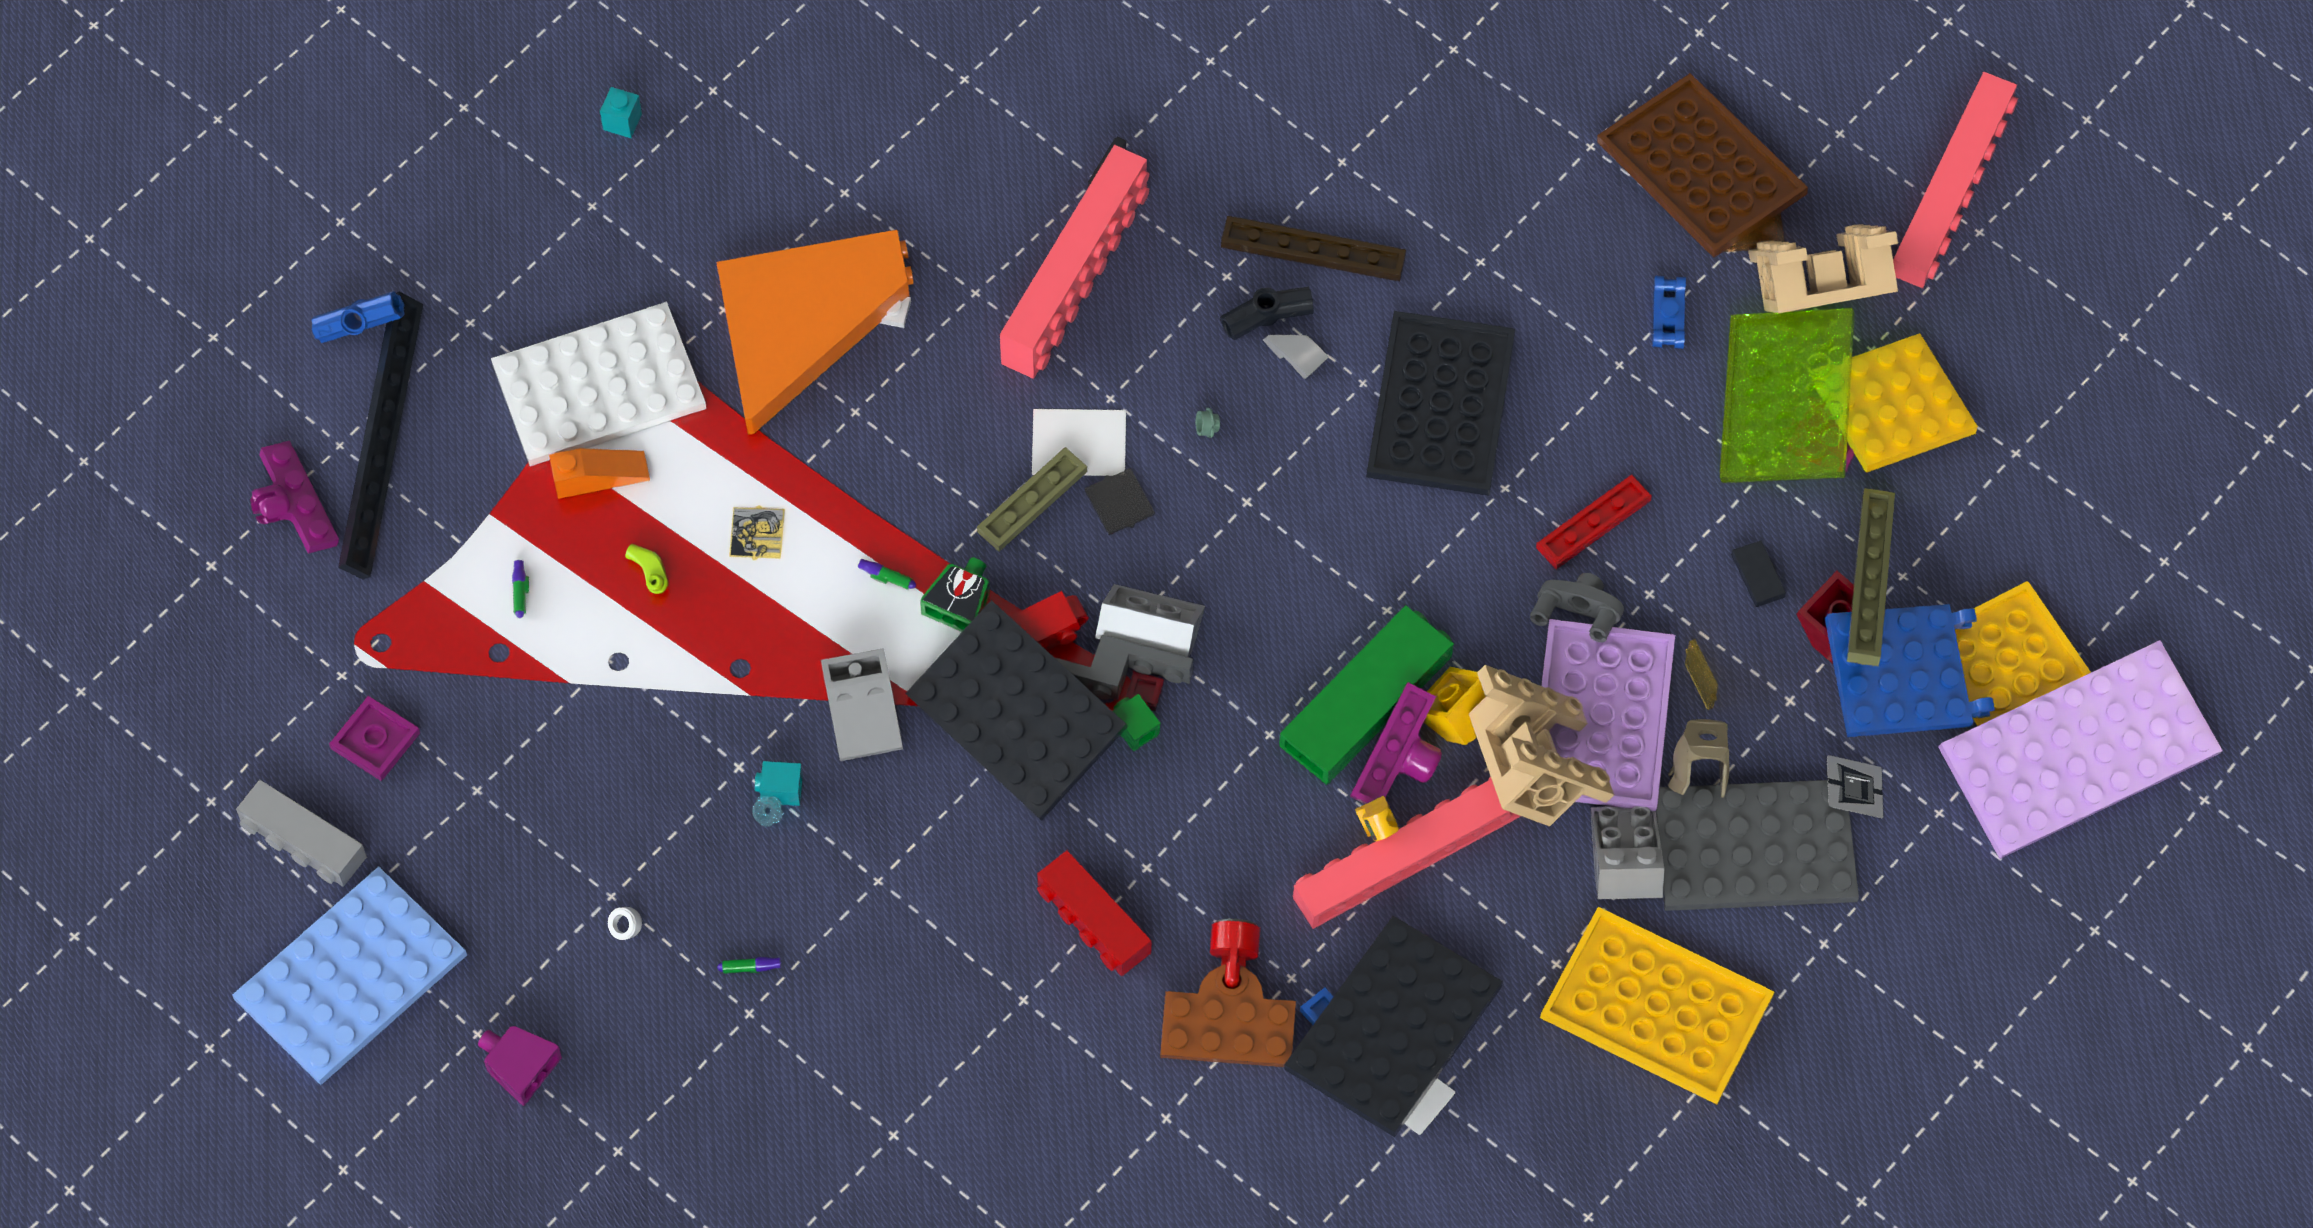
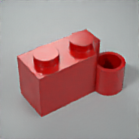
M1062 591L1009 616L1047 652L1060 644L1067 645L1077 638L1076 631L1088 621V616L1079 598L1076 595L1065 597Z

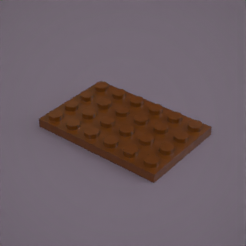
M1691 73L1597 135V143L1713 258L1808 193V187Z

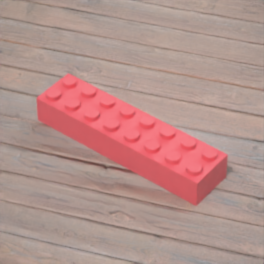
M1113 146L1001 331L1000 350L1002 365L1033 379L1039 370L1043 371L1050 360L1051 349L1053 346H1059L1066 324L1068 322L1072 323L1079 311L1078 304L1082 298L1086 299L1089 296L1093 287V279L1096 274L1101 275L1107 264L1108 254L1110 251H1116L1121 241L1120 234L1125 227L1129 228L1135 218V209L1138 204L1143 205L1148 197L1149 188H1147V181L1149 179V172H1147V159L1119 146Z

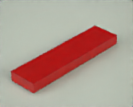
M1631 474L1537 542L1536 549L1555 569H1558L1649 503L1652 495Z

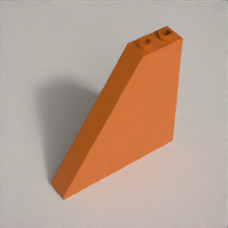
M897 230L716 262L748 435L757 432L882 322L881 319L887 315V311L899 300L902 302L905 298L910 297L908 285L914 284L911 266L905 267L903 259L909 258L906 241H899Z

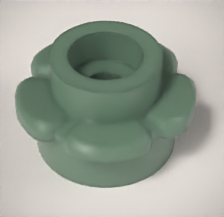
M1206 408V411L1197 412L1195 420L1197 434L1212 438L1214 433L1219 431V415L1213 414L1211 408Z

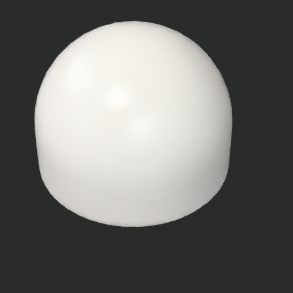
M631 907L617 908L609 915V931L619 940L633 938L642 928V918ZM623 915L629 921V928L625 933L619 931L617 927L618 920Z

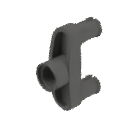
M1582 573L1578 576L1576 582L1563 580L1545 581L1538 592V601L1530 613V619L1538 626H1546L1556 607L1596 618L1589 630V635L1594 641L1603 643L1607 640L1613 625L1620 621L1624 613V606L1616 597L1603 591L1604 584L1599 577L1591 573Z

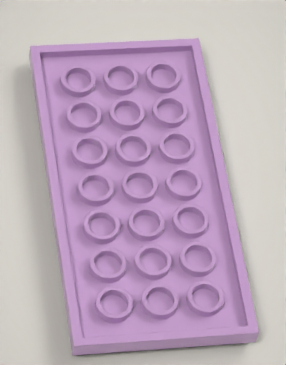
M2160 640L1949 739L1938 747L1999 859L2202 763L2223 751Z

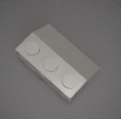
M1114 584L1102 602L1095 638L1101 639V636L1105 635L1189 658L1193 651L1205 606Z

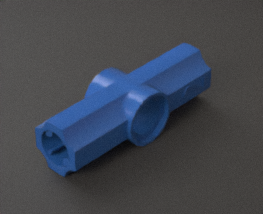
M395 291L367 300L360 299L349 306L313 317L311 319L312 332L321 343L349 334L358 335L365 329L402 318L405 315L404 303L401 296L397 295ZM354 313L361 317L362 322L356 319Z

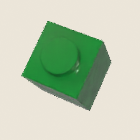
M1139 694L1131 699L1126 697L1114 706L1113 712L1128 725L1121 736L1133 752L1159 735L1161 723Z

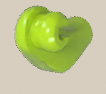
M631 544L626 551L625 557L643 568L646 585L652 593H663L668 587V578L660 556L653 551Z

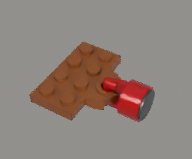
M1221 919L1212 924L1210 954L1222 959L1221 966L1207 974L1201 982L1198 994L1165 991L1160 1058L1284 1067V1064L1292 1055L1296 1001L1263 999L1262 986L1256 975L1245 968L1246 960L1256 959L1259 955L1260 927L1256 923L1243 919Z

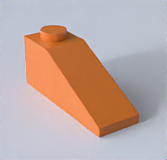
M579 448L549 454L558 499L650 481L644 451Z

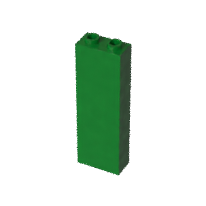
M1405 605L1280 733L1279 747L1328 785L1386 725L1407 682L1422 688L1452 658L1454 643L1450 636L1443 630H1436L1432 627L1422 613L1416 610L1412 611Z

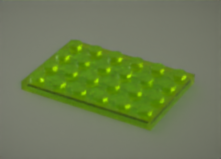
M1852 308L1731 315L1720 462V480L1722 483L1845 477L1855 315Z

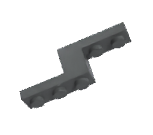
M1105 635L1101 636L1091 667L1055 658L1097 698L1103 700L1109 698L1119 699L1129 668L1146 675L1162 676L1173 683L1184 682L1190 684L1193 676L1192 658Z

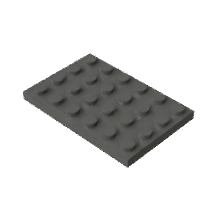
M1828 780L1727 784L1724 798H1721L1720 785L1688 786L1684 795L1674 792L1669 787H1659L1656 817L1664 862V911L1858 902L1859 892L1849 811L1829 806Z

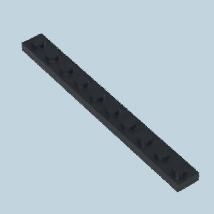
M400 291L396 294L401 296L405 315L400 319L386 323L338 568L362 580L371 577L423 309L422 303Z

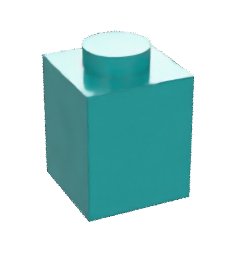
M611 87L600 110L603 130L632 138L642 115L639 95Z
M763 761L762 773L756 772L755 792H760L762 804L800 806L803 781L801 763Z

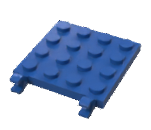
M1950 604L1885 609L1879 667L1847 662L1851 612L1830 613L1825 617L1847 737L1965 728L1973 724L1972 718L1989 717L1990 711L1995 710L1992 697L1980 698L1969 702L1955 629L1972 628V622L1977 621L1975 609L1969 608L1951 613Z

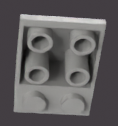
M884 648L821 660L840 761L902 750L903 746Z
M1611 806L1591 807L1594 872L1598 899L1663 898L1664 862L1656 811H1651L1649 808L1635 806L1632 809Z

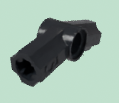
M1309 286L1275 291L1271 288L1258 289L1252 299L1221 315L1220 322L1228 337L1236 340L1260 326H1271L1278 319L1313 314L1311 289ZM1268 305V306H1271V308H1269V309H1264V308H1261L1260 306Z

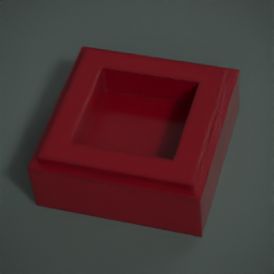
M1134 671L1126 697L1131 699L1139 694L1150 710L1156 711L1164 679Z

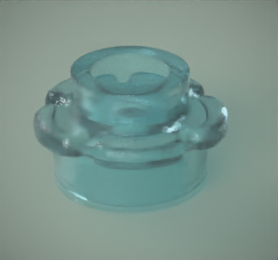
M760 796L752 808L753 817L760 825L770 827L773 823H778L782 819V804L775 796ZM767 807L771 810L769 814L765 811Z

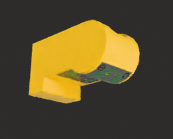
M1384 796L1355 809L1367 836H1372L1374 841L1385 839L1399 830L1396 819Z

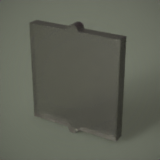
M1131 468L1111 477L1106 475L1104 480L1084 488L1108 535L1127 527L1134 528L1135 523L1155 515Z

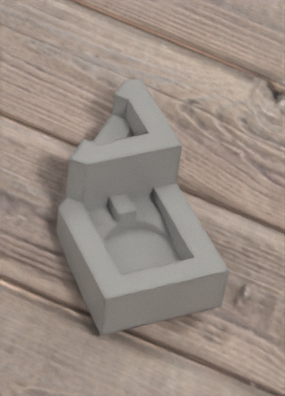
M1268 335L1263 339L1279 359L1284 357L1304 379L1328 358L1327 354L1307 335Z

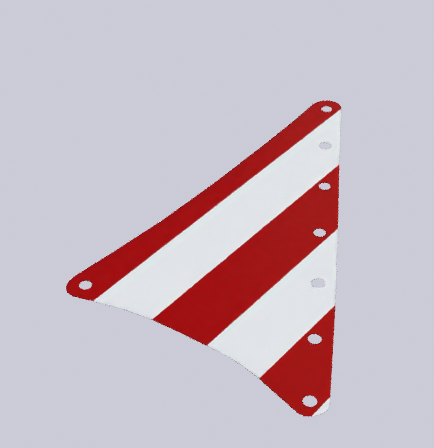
M698 382L707 409L585 448L644 451L650 481L558 499L550 460L533 466H529V463H527L490 514L456 554L426 580L360 627L354 638V647L358 658L366 665L374 668L571 684L828 701L821 660L884 648L894 704L918 706L905 693L961 634V631L921 615L920 600L947 565L950 564L949 562L864 507L773 442L761 431L758 430L754 434L748 435L745 419ZM734 508L783 510L782 520H779V527L782 528H779V531L774 534L759 533L770 532L768 522L760 521L758 524L756 523V530L759 529V532L756 531V535H754V537H781V541L753 539L756 548L760 545H765L768 549H780V553L765 552L762 556V553L759 556H755L757 552L745 551L752 553L753 556L731 555ZM749 520L744 522L743 526L746 527V525L751 524L752 521ZM743 529V534L748 537L749 534ZM738 539L745 548V539ZM631 544L653 551L660 556L668 578V587L663 593H652L646 585L643 568L625 557L626 551ZM861 559L882 564L884 567L913 578L916 587L907 590L890 582L883 584L870 578V574L859 569L858 564ZM515 560L524 561V570L526 576H529V593H526V613L520 619L513 612L512 573ZM990 590L987 604L992 600L1008 616L1022 611ZM385 634L389 636L391 645L388 650L377 652L372 649L370 642L375 635ZM1073 642L1067 645L1060 644L1048 651L1054 658L1091 667L1095 655ZM495 644H504L509 648L510 654L505 661L495 662L489 657L490 648ZM620 652L626 654L629 658L627 668L623 671H615L609 667L608 660L611 655ZM743 659L750 664L751 670L747 676L737 678L731 674L730 666L735 660ZM1126 676L1119 699L1111 703H1104L1110 710L1113 711L1114 706L1120 700L1126 698L1131 682L1129 677Z

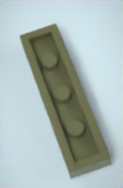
M1066 447L1063 448L977 526V532L1000 552L1088 472L1087 466Z

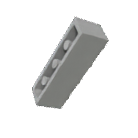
M261 780L256 783L236 808L240 818V825L246 831L253 835L258 832L265 837V841L271 847L278 851H281L283 848L291 853V857L295 862L303 867H307V865L317 870V874L330 884L335 881L344 887L367 858L361 843Z

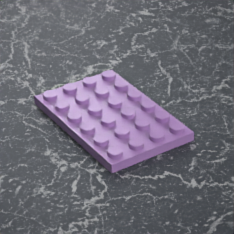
M1549 619L1541 686L1549 687L1558 693L1578 699L1583 706V713L1588 723L1580 732L1556 723L1549 730L1557 753L1563 758L1574 757L1582 763L1593 767H1600L1606 771L1614 792V796L1607 803L1586 795H1582L1575 802L1631 809L1635 806L1647 807L1651 811H1656L1675 635L1612 627L1607 640L1600 643L1591 639L1589 635V630L1593 624Z

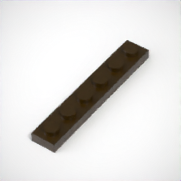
M1227 216L1221 240V248L1399 282L1406 257L1405 249Z

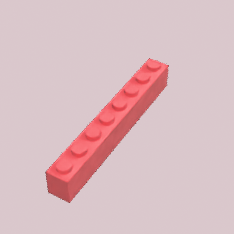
M1983 72L1893 259L1896 278L1920 288H1924L1928 278L1934 279L1940 263L1936 260L1939 254L1945 256L1951 243L1948 235L1950 231H1957L1963 215L1959 214L1962 207L1968 208L1974 191L1970 189L1973 183L1979 185L1985 168L1981 166L1984 160L1990 161L1996 148V144H1993L1995 137L2001 138L2008 122L2004 118L2007 113L2012 115L2019 99L2014 97L2016 84Z
M1490 776L1487 782L1480 786L1476 784L1469 786L1461 793V796L1454 800L1446 799L1440 802L1428 814L1424 816L1418 814L1412 817L1405 826L1393 835L1370 845L1362 844L1355 848L1350 856L1342 860L1338 858L1330 861L1325 865L1324 870L1314 875L1311 873L1304 875L1294 885L1293 899L1312 929L1521 816L1502 809Z

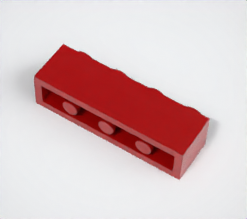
M1067 850L1037 873V890L1041 897L1048 903L1052 901L1059 908L1058 913L1066 924L1071 925L1073 923L1080 931L1079 936L1089 948L1094 946L1099 951L1102 962L1109 970L1113 971L1115 969L1123 976L1151 954L1152 941Z

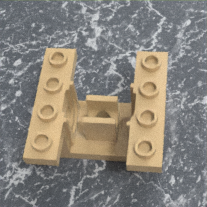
M1857 224L1846 226L1844 233L1836 234L1838 246L1845 247L1850 279L1848 284L1841 250L1807 255L1806 248L1796 247V242L1789 243L1769 240L1756 243L1757 248L1748 250L1750 262L1757 263L1764 310L1773 313H1783L1898 292L1891 245L1898 244L1896 231H1887L1886 226L1878 227V225ZM1805 260L1810 284L1809 291H1807L1802 262Z
M1484 665L1477 672L1486 697L1469 713V717L1503 810L1551 826L1582 795L1605 803L1614 796L1609 782L1610 778L1606 771L1600 767H1593L1582 763L1574 757L1563 758L1557 753L1549 730L1556 723L1579 732L1588 724L1583 713V706L1578 699L1558 693L1549 687H1542L1528 679H1521L1508 674L1502 669L1498 670Z

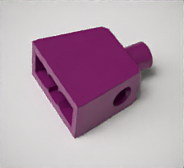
M511 1026L502 1038L491 1030H487L478 1042V1046L489 1053L484 1060L487 1072L523 1106H525L562 1059L558 1045L516 1026Z

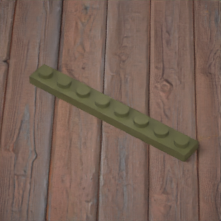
M1864 488L1847 662L1879 667L1895 493L1867 488Z

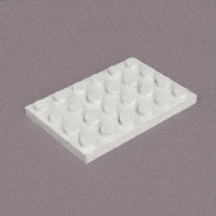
M667 302L491 358L529 466L550 460L549 454L579 448L585 449L707 409L706 402Z

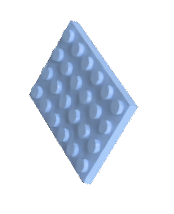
M378 866L232 996L284 1050L322 1085L464 959L467 953L457 941Z

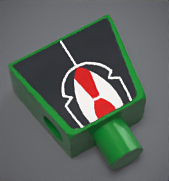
M971 557L964 569L954 564L947 565L920 600L921 615L962 632L987 605L990 595V584L988 579L982 577L987 567L986 564L980 559Z

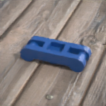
M1664 276L1654 277L1652 347L1662 348V345H1674V348H1684L1686 277H1676V280L1664 279ZM1664 291L1675 292V297H1664ZM1663 330H1674V333H1665Z

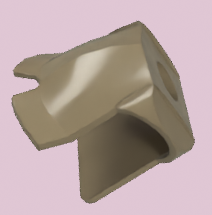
M1696 719L1687 722L1684 733L1674 750L1673 766L1668 773L1669 776L1674 773L1668 784L1669 788L1681 795L1685 794L1690 784L1691 763L1693 761L1713 759L1719 761L1721 798H1724L1730 767L1728 725L1725 722L1710 719ZM1702 734H1712L1717 738L1708 741L1701 739L1699 736Z

